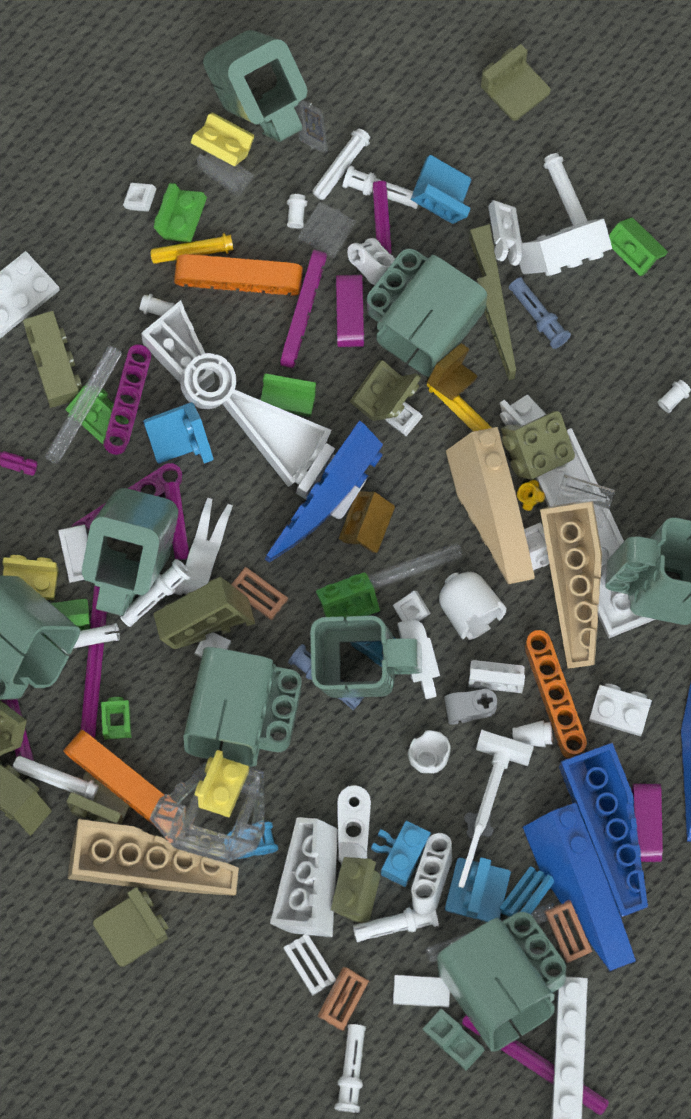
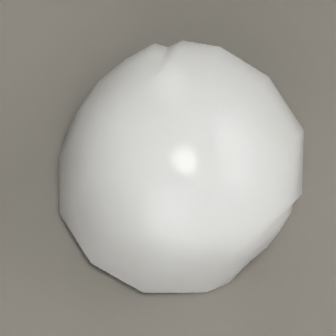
M426 730L421 737L414 738L408 750L410 764L421 773H437L447 765L450 756L451 746L448 738L441 732Z

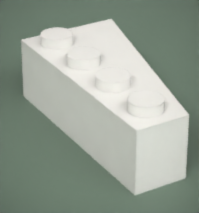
M296 819L270 924L289 933L333 936L334 912L331 911V906L335 894L337 828L319 819Z

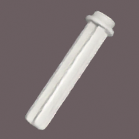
M357 129V131L351 133L352 138L313 189V194L316 197L324 200L364 146H368L370 136L364 130Z
M558 153L547 156L544 159V168L549 170L573 226L587 222V218L562 164L563 157L559 156Z
M21 756L17 757L13 764V768L19 773L73 792L92 801L96 796L99 785L94 784V780L88 782Z

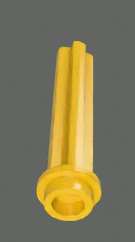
M223 233V237L155 248L150 253L152 262L160 263L176 260L177 256L182 254L206 255L223 251L229 254L228 251L233 250L231 235L226 236Z
M427 383L428 391L430 393L434 392L473 432L492 428L459 395L454 400H450Z

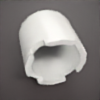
M454 573L445 580L446 584L439 594V603L462 639L466 636L469 640L479 637L491 629L488 625L496 617L500 621L505 615L506 607L486 581L477 573Z

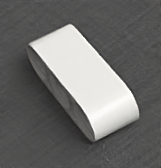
M443 833L433 834L427 840L412 885L413 908L422 915L431 914L437 908L452 862V843L450 838ZM431 872H432V873H437V874H435V875H428V873H431Z

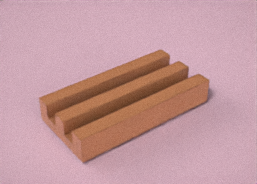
M247 567L243 569L231 584L249 598L251 606L270 620L275 617L276 613L288 601L285 595ZM246 576L249 577L255 583H257L270 594H272L274 597H276L279 601L275 603L262 592H260L247 581H245L244 578ZM241 584L255 596H257L270 607H272V610L270 611L269 609H267L265 606H263L249 594L240 589L238 585Z
M570 900L544 911L566 963L592 952ZM566 909L583 946V949L580 951L563 914V911ZM557 914L573 951L571 955L553 915Z
M343 967L317 1017L334 1025L339 1030H344L369 981L350 969ZM348 976H349V979H348V981H347V983H346V985H345L343 991L341 992V990H342V988H343V986H344V984H345V982H346V980H347V978H348ZM355 981H358V984L348 1004L346 1005L339 1021L336 1020L343 1004H345L349 996V993ZM341 992V994H340V996H339V998H338V1000H337V1002H336V1004H335V1006H334V1008H333V1010H332V1012H331V1014H330V1016H329V1013H330V1011H331V1009H332V1007H333V1005H334V1003H335V1001H336V999H337L339 993Z

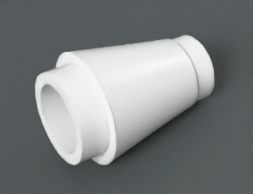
M544 720L513 728V740L531 746L546 747V744L553 743L551 722L544 723Z

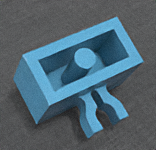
M405 821L397 839L394 840L386 831L380 829L378 836L384 838L386 843L392 846L390 848L386 845L378 846L373 843L371 850L377 853L388 854L381 869V875L406 887L425 849L431 832Z

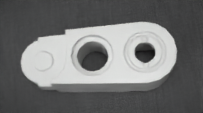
M417 620L397 623L400 639H417L422 645V673L410 674L411 679H413L414 683L421 682L425 699L436 697L432 678L438 677L440 674L431 640L427 638L425 628Z
M349 786L343 789L338 798V851L341 865L344 857L367 858L371 801L367 791L359 786ZM352 797H356L360 803L358 806L352 807L349 804V800ZM350 826H357L361 833L357 837H350L347 835L346 829Z

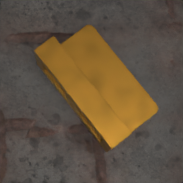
M462 343L436 364L427 381L430 386L450 400H454L477 378L475 373L462 365L469 351V348Z
M359 491L351 505L339 540L347 544H360L372 553H377L395 506L376 492Z

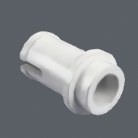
M292 194L290 199L287 200L289 205L287 226L290 228H303L304 207L307 206V201L303 195Z
M149 294V296L144 295L140 304V310H143L144 314L149 312L162 316L174 306V303L153 298L152 294Z
M682 380L674 382L672 384L673 387L657 401L659 406L667 413H670L683 398L687 399L689 397L691 389Z

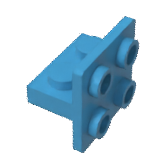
M480 857L479 862L472 861L464 888L458 887L467 860L458 858L445 911L486 922L500 918V906L504 902L511 872L491 866V860Z

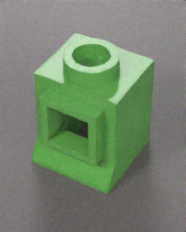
M122 697L108 698L107 702H101L104 739L132 738L129 700H124ZM123 713L124 725L111 726L110 714Z

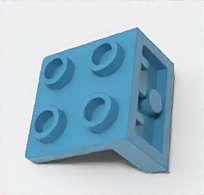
M430 155L425 160L410 200L454 224L466 218L469 214L470 207L464 205L463 200L471 178Z
M192 402L143 421L157 463L168 461L192 451L194 455L200 454L203 463L214 460L201 418Z

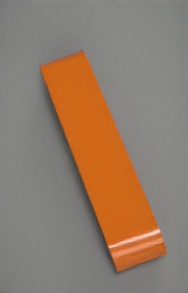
M182 254L177 256L174 283L179 286L188 284V287L210 289V286H214L213 289L236 291V288H238L239 291L262 293L263 290L265 293L288 295V293H291V295L295 296L301 292L303 267L287 262Z
M533 631L527 638L525 651L561 753L564 757L570 759L584 753L587 744L586 737L551 639L544 631ZM537 640L541 641L545 648L535 650L532 648L531 643ZM548 665L554 670V673L544 675L541 673L540 667ZM552 690H557L561 692L563 698L553 700L548 693ZM560 715H566L570 717L572 723L562 725L558 722L557 718ZM569 740H575L580 744L581 748L573 751L567 747L566 743Z
M80 730L63 750L70 759L161 832L166 834L184 813L178 805L84 730Z

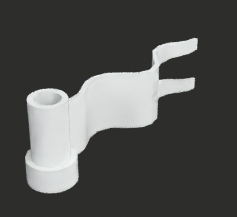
M207 498L185 565L192 577L180 583L175 588L174 594L182 596V594L195 591L208 584L233 505L228 504L208 541L207 534L213 499Z

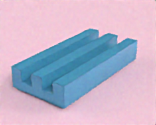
M530 866L500 906L501 913L511 917L527 902L520 912L531 914L553 885V877L550 875L545 876L542 871L536 872L535 868ZM540 881H541L542 883H541L540 886L537 888V890L535 891V893L532 895V892L534 891V889L537 887V885H538V884L540 883Z

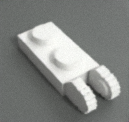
M492 201L488 208L494 242L496 244L494 251L496 259L504 261L508 255L510 264L516 266L522 259V241L516 208Z

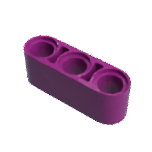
M336 275L337 346L364 347L362 275Z
M632 784L641 862H661V784Z

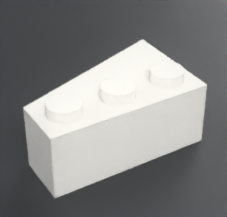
M604 219L590 220L561 229L560 232L548 236H539L537 240L522 243V259L519 262L522 273L545 272L546 276L560 273V267L567 265L568 268L583 264L582 259L595 260L603 257L604 251L612 249Z
M181 300L141 333L143 345L149 349L179 383L181 382V374L184 368L195 357L205 354ZM204 369L199 372L197 382L202 390L205 391L215 382L214 371Z

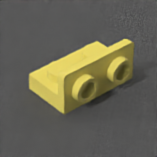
M210 113L204 127L193 135L191 143L236 166L247 157L254 135L226 119Z
M11 555L10 558H3V576L21 577L46 600H54L58 577L57 563L49 558H37V561L26 560V557L21 555Z
M217 750L214 758L210 757L207 761L205 768L206 777L204 781L200 780L198 782L195 796L198 797L199 808L230 818L249 773V766L223 758V751Z

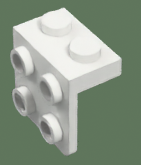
M327 443L323 449L317 447L309 460L313 463L309 471L303 469L295 482L299 485L296 494L304 499L307 498L314 485L322 479L321 477L325 469L334 458L335 448ZM363 485L360 489L355 486L331 516L336 519H342Z

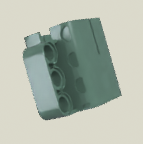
M248 30L206 53L203 61L204 68L211 83L214 84L213 87L226 111L254 124H260L264 130L263 134L278 142L303 129L294 107L306 98L307 87L284 41L255 30ZM270 62L277 78V84L272 90L262 95L263 98L256 102L244 76Z
M405 249L396 257L367 296V312L371 318L378 322L377 329L380 331L377 333V342L405 363L416 349L419 348L408 365L429 378L436 364L463 341L485 312L487 292L477 282L435 255L426 258L414 249ZM409 261L413 262L415 266L407 268L403 263ZM396 281L400 285L398 287H390L388 283ZM375 301H382L385 303V305L382 307H376L372 303Z
M120 488L111 495L92 521L82 565V576L85 581L92 582L95 586L100 587L96 606L97 610L124 616L136 595L143 596L149 591L170 556L178 519V508L173 501L127 488ZM107 537L142 545L143 550L140 561L126 559L127 554L110 549L107 545Z
M669 518L649 539L644 537L627 538L607 560L605 587L611 591L628 594L630 610L635 615L681 625L691 624V521ZM665 571L679 573L680 580L669 578Z
M0 575V700L21 698L29 683L34 688H47L51 686L62 672L69 658L67 654H71L80 635L78 626L18 576Z
M349 616L346 619L344 617H323L316 620L311 626L312 681L315 686L330 697L387 696L394 687L395 675L422 673V645L419 641L410 638L393 639L389 628L376 616ZM382 641L383 660L382 678L380 681L341 682L340 643Z
M216 647L204 648L183 736L185 752L196 757L214 758L216 751L220 749L221 741H224L222 746L223 758L253 767L257 765L260 749L272 752L285 751L291 742L301 695L300 675L294 670L276 667L273 664V660L266 657ZM285 682H293L296 687L287 690L282 685ZM280 707H287L291 712L287 715H281L277 710ZM276 732H281L285 735V738L283 740L276 741L271 737V735Z
M518 912L503 922L499 918L488 921L446 947L437 957L439 976L492 1052L504 1048L519 1038V1035L508 1021L509 1019L521 1036L548 1020L554 1013V1005L552 1003L554 1000L553 992L560 989L566 981V965L534 918L526 912ZM520 925H525L529 930L518 932L516 928ZM535 947H541L545 950L542 954L531 952ZM551 969H556L560 972V974L558 976L551 977L546 972Z

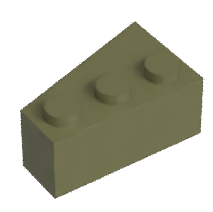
M53 311L24 319L23 323L50 408L72 402L83 387L79 375H73L71 367L75 366L71 351L66 352L64 344L68 343L64 329L58 328Z
M222 577L209 581L208 584L187 593L184 597L165 605L154 613L160 640L174 650L206 640L207 634L222 630L223 634L231 632L230 627L246 622L247 626L255 624L249 598Z
M0 765V810L10 820L13 819L19 823L24 831L31 836L52 810L37 794L39 788L28 779L23 782L19 779L20 774L9 765L4 768Z

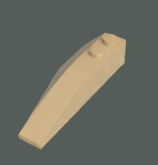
M498 427L471 432L446 450L457 497L461 505L463 504L467 510L471 522L478 529L484 544L491 551L492 558L507 583L512 584L532 580L535 577Z
M593 501L549 506L541 509L540 512L567 667L575 668L594 665L602 550Z
M78 819L71 849L68 879L138 888L235 896L239 868L208 855L204 856L194 852L185 846H179L166 841L162 837L153 836L134 826Z

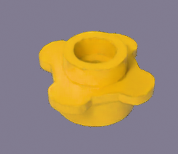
M531 480L529 483H524L519 487L517 498L523 503V509L530 511L535 504L544 501L545 493L539 489L538 481Z

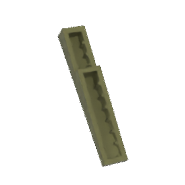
M490 224L471 229L469 241L482 275L476 282L487 292L484 313L509 381L515 379L516 366Z

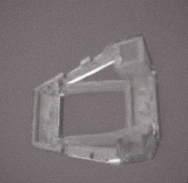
M205 762L192 773V777L185 783L181 781L175 786V791L170 795L165 794L159 799L150 815V820L174 848L229 863L255 851L264 835V771L249 767V773L241 789V792L247 794L232 833L228 836L193 826L199 810L198 797L195 796V792L186 813V806L179 804L198 785L200 780L204 781L207 774L205 773L207 762ZM254 807L252 825L247 822Z

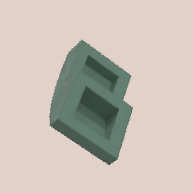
M442 1009L423 1028V1031L465 1071L485 1051L483 1046L465 1032L462 1026Z

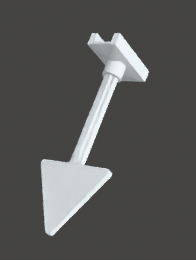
M481 730L476 750L493 755L492 765L494 766L475 822V834L458 887L464 888L479 838L487 825L503 770L508 767L509 761L528 766L534 746Z

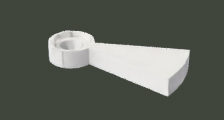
M210 353L199 355L184 368L181 374V390L187 401L192 402L201 409H212L223 404L288 487L297 480L303 469L307 471L313 464L309 461L317 447L323 449L331 433V430L235 390L236 374L231 364L222 356ZM201 370H212L218 375L220 386L217 391L206 392L200 388L197 376Z

